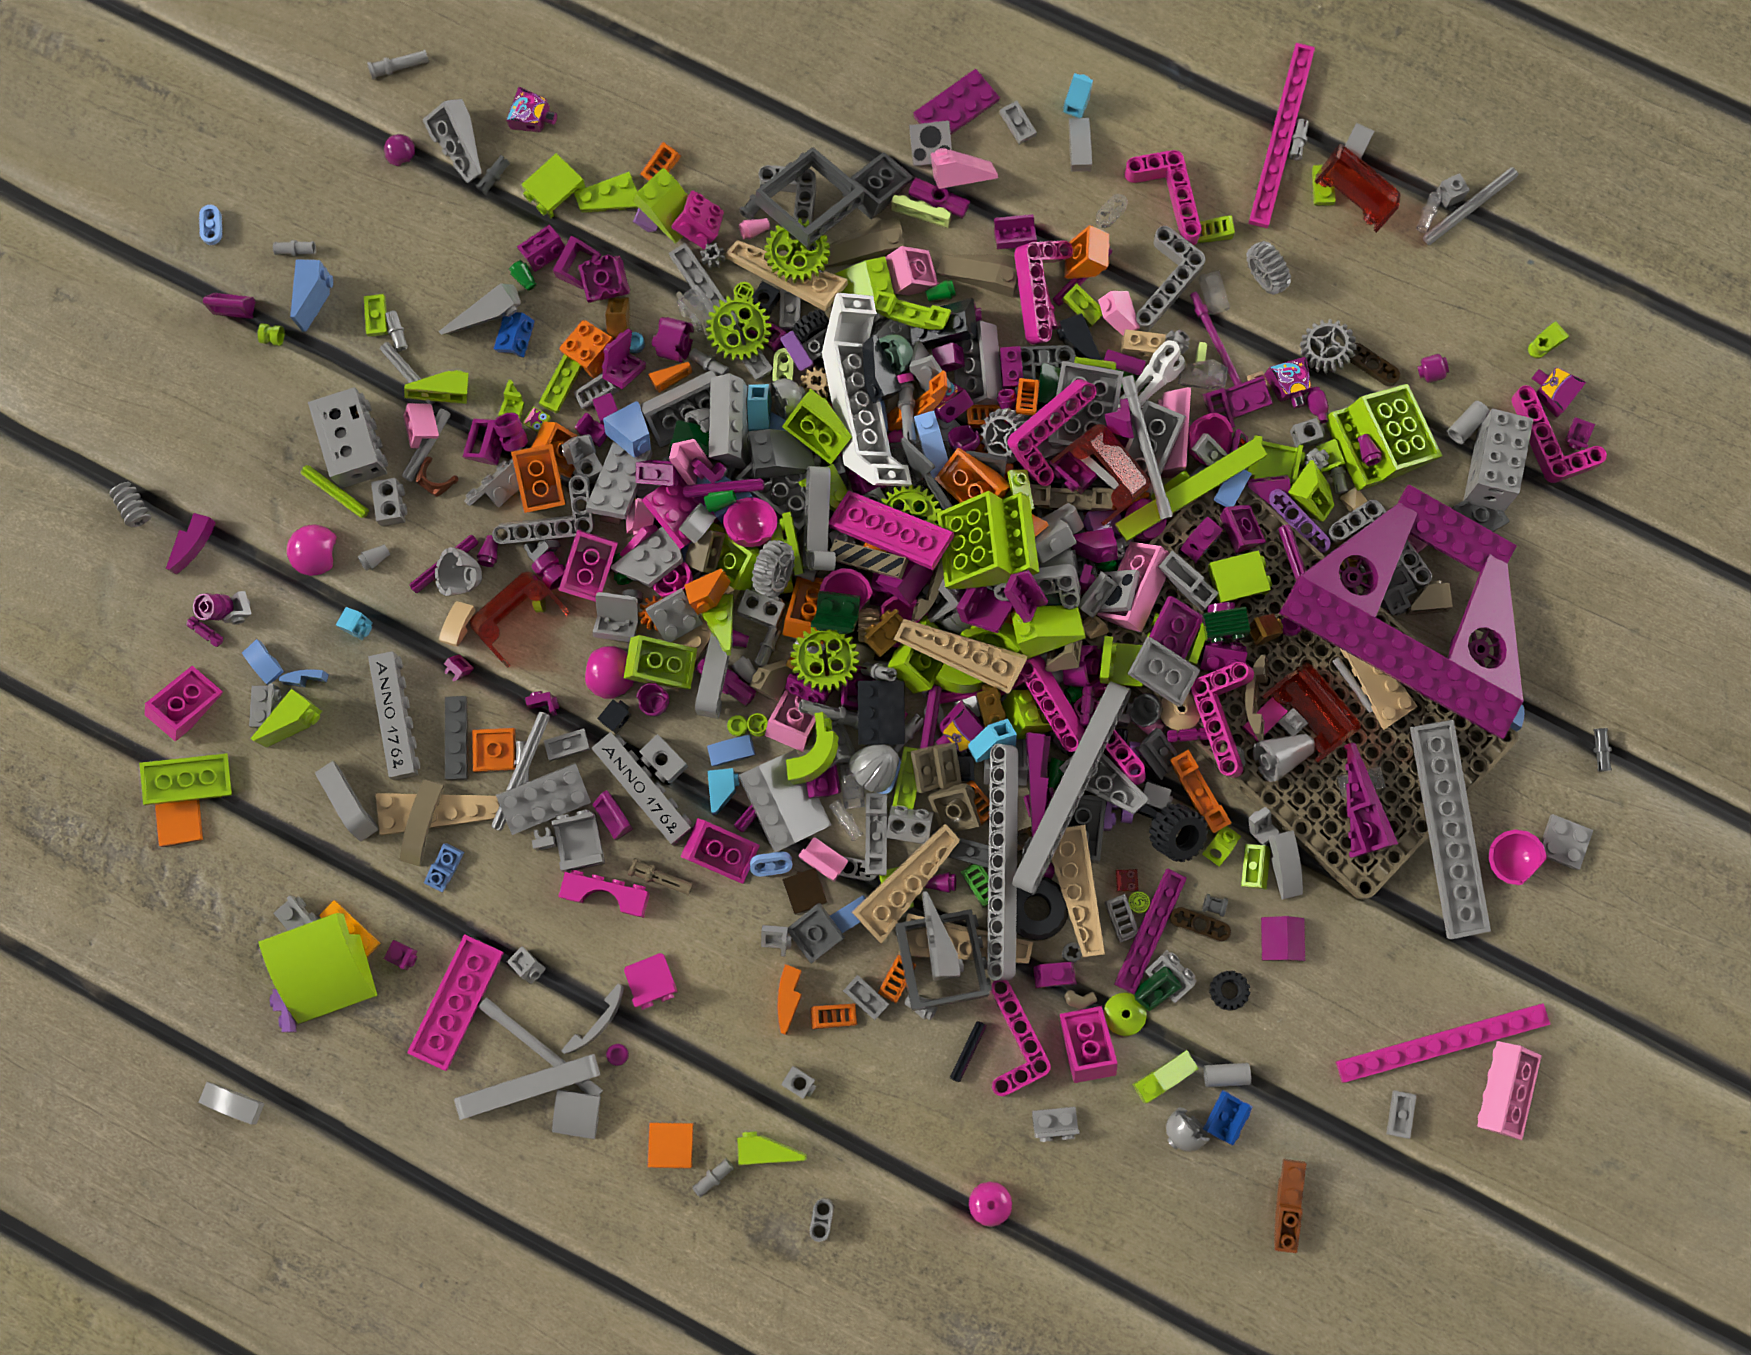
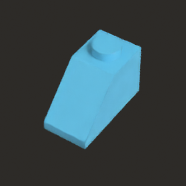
M733 768L708 771L711 813L713 815L719 814L736 793V786H739L738 773L735 774Z

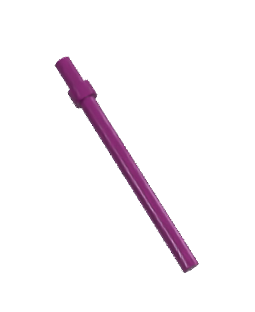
M1197 291L1191 293L1190 297L1196 307L1195 312L1199 318L1201 317L1234 386L1242 384L1208 315L1209 310L1206 304L1202 303Z

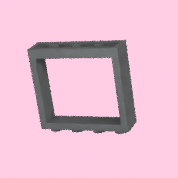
M812 147L807 152L801 153L794 162L788 163L781 172L775 173L768 182L761 184L760 188L756 190L755 203L803 245L808 247L863 203L865 190ZM812 166L846 196L805 228L774 202L771 197Z
M972 909L939 915L943 924L966 921L980 991L920 1002L906 931L926 928L925 918L895 924L912 1012L989 996V991L992 990L991 980L986 978L985 975L987 961L985 956H981L980 948H983L981 935L977 936L976 927H979L976 914L973 915Z

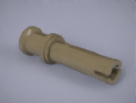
M634 858L628 876L632 877L634 875L644 879L646 883H651L652 881L689 896L693 887L692 882L690 883L656 870L657 867L651 864L649 866Z

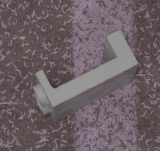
M582 810L577 812L576 816L569 817L568 814L557 816V820L551 821L555 829L559 850L560 870L563 873L605 864L595 813L589 810Z

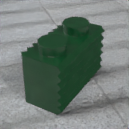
M1246 607L1203 613L1202 615L1206 642L1212 641V644H1219L1225 642L1224 639L1233 638V641L1243 640L1250 633Z

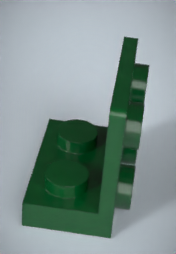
M677 420L673 438L670 442L669 456L673 443L695 439L710 460L709 431L703 432L698 424Z
M819 590L817 610L811 621V627H815L819 631L837 630L840 634L853 632L859 619L861 596Z

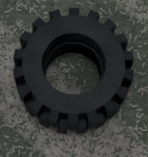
M1178 803L1176 805L1170 804L1168 808H1162V812H1158L1155 815L1156 819L1152 820L1151 824L1153 826L1149 830V833L1152 835L1149 838L1153 842V848L1175 862H1185V860H1192V856H1197L1199 850L1204 848L1203 844L1207 842L1208 838L1206 837L1208 828H1206L1207 822L1202 815Z

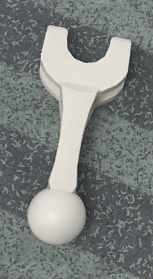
M1171 340L1164 342L1154 352L1150 363L1135 382L1138 392L1150 382L1146 389L1138 396L1140 406H1143L1146 400L1166 385V383L1173 381L1185 368L1186 362L1184 357L1180 355L1181 350L1176 342ZM1168 348H1174L1173 353H1170L1168 356L1165 355ZM1177 360L1180 361L1178 366L1173 367ZM1125 394L1119 398L1118 408H1121L1120 399L1127 398Z

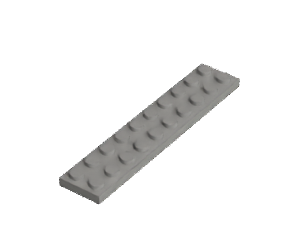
M1454 720L1410 727L1447 939L1490 932V923Z

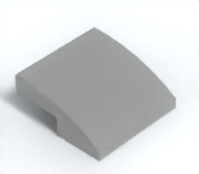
M558 1089L552 1132L595 1139L601 1096Z

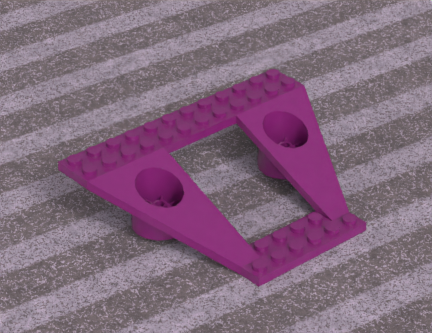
M1410 484L1406 486L1396 505L1301 574L1279 612L1285 618L1500 739H1504L1523 703L1508 562L1517 545ZM1409 534L1475 572H1480L1459 629L1451 639L1448 658L1376 618ZM1348 558L1357 561L1354 567H1350ZM1342 562L1345 566L1344 571L1340 570V564ZM1360 564L1364 567L1365 573H1361L1358 569ZM1366 574L1367 584L1362 582V576ZM1359 585L1365 588L1361 595H1358L1356 589ZM1475 630L1483 632L1481 639H1477ZM1471 635L1472 642L1469 643L1468 641ZM1487 636L1490 638L1492 642L1491 645H1488V643L1485 641ZM1490 647H1493V650H1494L1493 656H1492L1491 654H1489V652H1490ZM1486 657L1491 659V662L1487 665V667L1485 666L1483 660Z

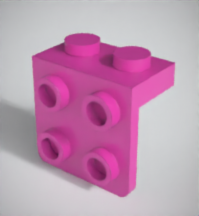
M691 190L688 194L684 211L674 221L672 229L705 250L706 244L710 245L718 236L724 211L718 205L704 198L703 195Z
M662 953L624 968V973L634 997L632 1001L635 1008L641 1007V1010L654 1006L653 1002L660 999L662 1002L674 998L673 994L678 993L666 958Z

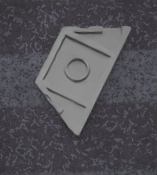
M661 527L610 567L615 573H621L632 580H638L642 584L652 587L684 561L679 547L664 528Z

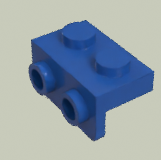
M515 312L509 317L507 315L504 316L494 350L499 353H514L519 357H524L535 321L522 312Z
M1222 1090L1203 1130L1228 1144L1234 1145L1240 1136L1246 1120L1250 1116L1252 1106Z

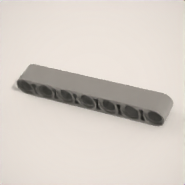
M591 1054L454 1098L459 1119L461 1120L601 1074L595 1054Z

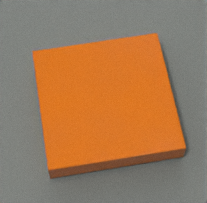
M515 728L472 730L473 772L515 770Z
M199 800L155 805L160 847L203 840Z
M649 1123L648 1167L692 1168L693 1123Z

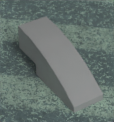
M1069 118L1071 172L1091 171L1092 149L1089 118Z
M1173 550L1158 566L1173 585L1201 611L1206 609L1218 594L1216 590L1203 580L1204 577Z
M1294 830L1268 836L1273 854L1271 862L1281 899L1302 895V871Z
M206 1082L199 1103L249 1124H257L265 1104L249 1098L247 1095L211 1082Z

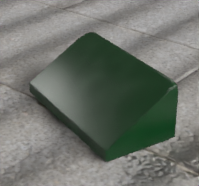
M1046 363L1041 364L1037 406L1044 407L1056 397L1061 368Z
M1164 966L1138 986L1134 994L1135 1000L1150 1012L1182 988V985L1171 971Z

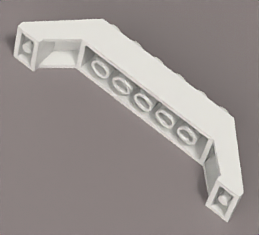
M837 293L831 311L822 356L833 410L852 436L841 451L844 465L873 485L910 486L912 482L908 465H902L891 456L881 403L873 404L864 385L862 344L870 338L874 316L877 315L873 296Z

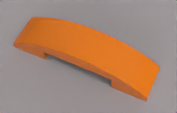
M944 370L929 381L930 389L915 400L914 416L933 411L942 401L947 391V376ZM897 406L887 414L888 429L890 431L903 428L901 410Z
M1189 749L1170 759L1180 783L1197 812L1204 817L1210 831L1215 833L1231 824L1223 807L1218 804L1198 770L1199 766Z

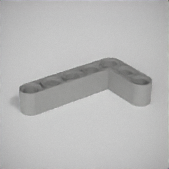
M773 165L761 167L759 170L760 185L769 181L765 180L764 177L773 176L775 173L781 172L785 167ZM811 169L806 170L781 190V192L796 193L793 218L798 221L801 216L808 217L802 221V224H805L807 220L811 224L814 216L817 183L816 174ZM806 179L812 180L810 183L803 182ZM803 198H809V199H810V200L807 201V202L801 201V199H803ZM791 236L792 240H797L794 236ZM801 261L796 262V264H799V265H802V266L805 264L804 262H801Z
M1161 226L1157 229L1153 243L1156 249L1178 266L1138 311L1136 320L1140 329L1137 331L1148 332L1197 277L1205 263V255L1168 226ZM1165 236L1168 240L1164 241L1161 240L1159 237ZM1175 248H1180L1184 252L1178 253ZM1191 260H1196L1199 264L1194 265L1191 263ZM1178 275H1185L1187 279H1180ZM1171 289L1174 291V294H1168L1165 290ZM1153 304H1159L1162 308L1156 309L1153 307ZM1146 318L1149 323H1142L1140 319Z
M808 466L803 544V567L805 569L834 571L835 552L827 551L830 467Z
M579 473L573 476L569 482L572 516L501 523L492 532L494 541L499 544L573 537L576 535L577 529L590 533L595 526L594 513H588L586 509H580L577 506V500L583 499L587 503L591 496L589 478ZM575 479L583 480V489L575 487ZM587 520L590 528L587 530L582 529L580 521ZM560 522H566L569 525V531H562L559 527ZM539 525H547L549 528V533H541L539 530ZM519 527H526L528 535L522 536L518 531ZM505 529L508 533V537H500L498 534V530Z
M1369 500L1335 522L1329 528L1326 535L1330 539L1331 544H1341L1384 514L1386 510L1379 501ZM1367 508H1372L1375 511V515L1369 514ZM1350 519H1356L1359 526L1352 525ZM1333 530H1339L1342 537L1335 536ZM1407 540L1396 567L1403 564L1415 588L1422 589L1431 581L1432 573ZM1404 558H1409L1412 565H1407L1404 562ZM1416 574L1422 575L1424 582L1418 581Z

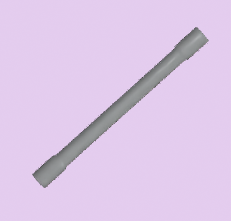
M1133 375L1123 377L1121 382L1129 402L1155 493L1160 518L1162 520L1173 517L1138 399Z
M485 998L478 1007L499 1022L551 1065L557 1066L566 1063L506 1015L491 1000ZM590 1079L575 1083L586 1094L600 1096L603 1092Z

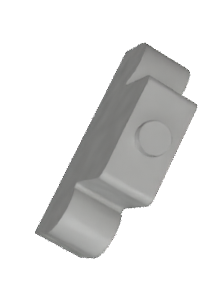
M1070 503L1042 518L1049 526L1035 537L1038 562L1044 563L1076 544L1073 534L1079 532L1084 527V524L1075 506Z

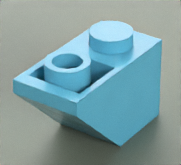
M1074 73L1064 103L1063 113L1082 118L1090 99L1092 79L1086 75Z
M769 384L748 386L747 411L749 431L770 428L772 397Z
M346 607L336 626L363 640L371 632L373 622L362 613Z
M1005 719L988 725L968 744V748L975 761L980 762L990 758L991 749L995 744H1006L1016 747L1017 734L1009 720Z

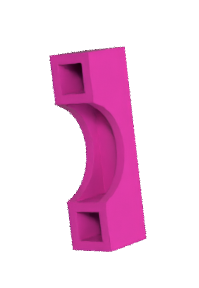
M572 870L571 873H564L558 896L561 899L583 903L591 894L605 891L616 897L620 912L644 918L650 895L648 891H645L646 887L633 884L631 888L624 886L625 882L614 879L610 883L604 881L605 877L593 874L589 878L583 876L584 872Z

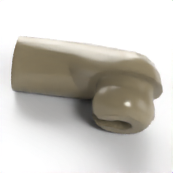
M1069 990L1064 995L1066 1003L1077 1009H1083L1097 1002L1093 992L1082 997L1075 994L1073 990Z

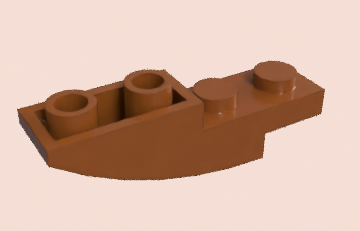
M1283 1159L1276 1203L1275 1251L1297 1253L1303 1211L1301 1204L1306 1172V1162Z

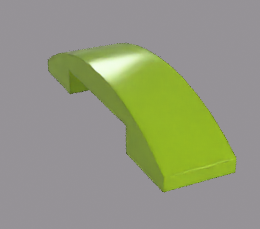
M877 290L873 298L876 313L913 327L933 330L944 329L951 314L950 309L935 305L928 308L898 300L894 294Z

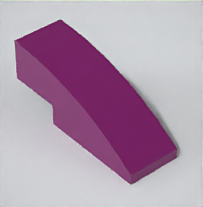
M193 513L187 532L179 530L166 569L173 574H178L187 567L206 544L216 522L208 516Z

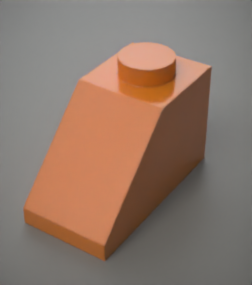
M721 568L685 584L684 587L689 604L697 615L716 607L731 581Z

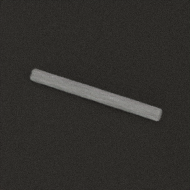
M1513 167L1509 168L1426 233L1423 241L1427 245H1431L1518 176V171Z
M544 712L538 713L507 790L522 785L550 715ZM499 806L492 823V828L502 831L506 820Z

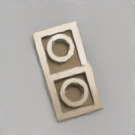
M458 601L454 603L441 630L440 642L458 647L468 632L466 625L476 611L474 606Z

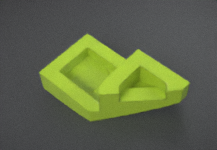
M508 380L503 393L504 401L498 416L506 413H516L520 419L524 409V402L512 380Z

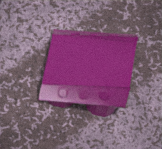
M608 254L603 256L601 260L594 262L589 260L578 265L588 303L630 293L624 263L620 256L613 257Z

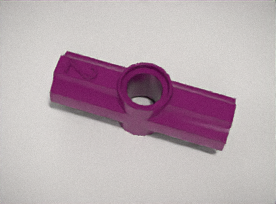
M918 178L913 180L908 192L910 196L929 203L932 207L945 208L951 214L962 219L970 205V201L948 192L946 188L939 189L938 186ZM942 196L944 199L936 200L935 197Z
M706 656L699 662L696 671L701 675ZM727 668L722 692L726 695L729 694L744 706H747L754 699L757 692L742 682L734 672Z

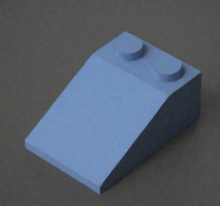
M296 260L290 317L302 332L308 330L328 298L330 288L333 287V277L320 260Z

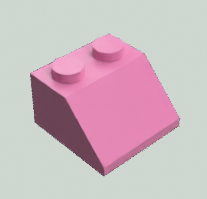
M901 246L885 257L895 294L913 295L925 292L938 285L929 250Z

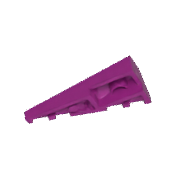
M1025 733L1033 839L1045 814L1048 787L1046 773L1051 736Z
M1355 743L1345 745L1348 762L1345 764V769L1348 771L1346 793L1347 817H1350L1348 838L1351 839V851H1349V856L1353 858L1398 844L1358 748Z

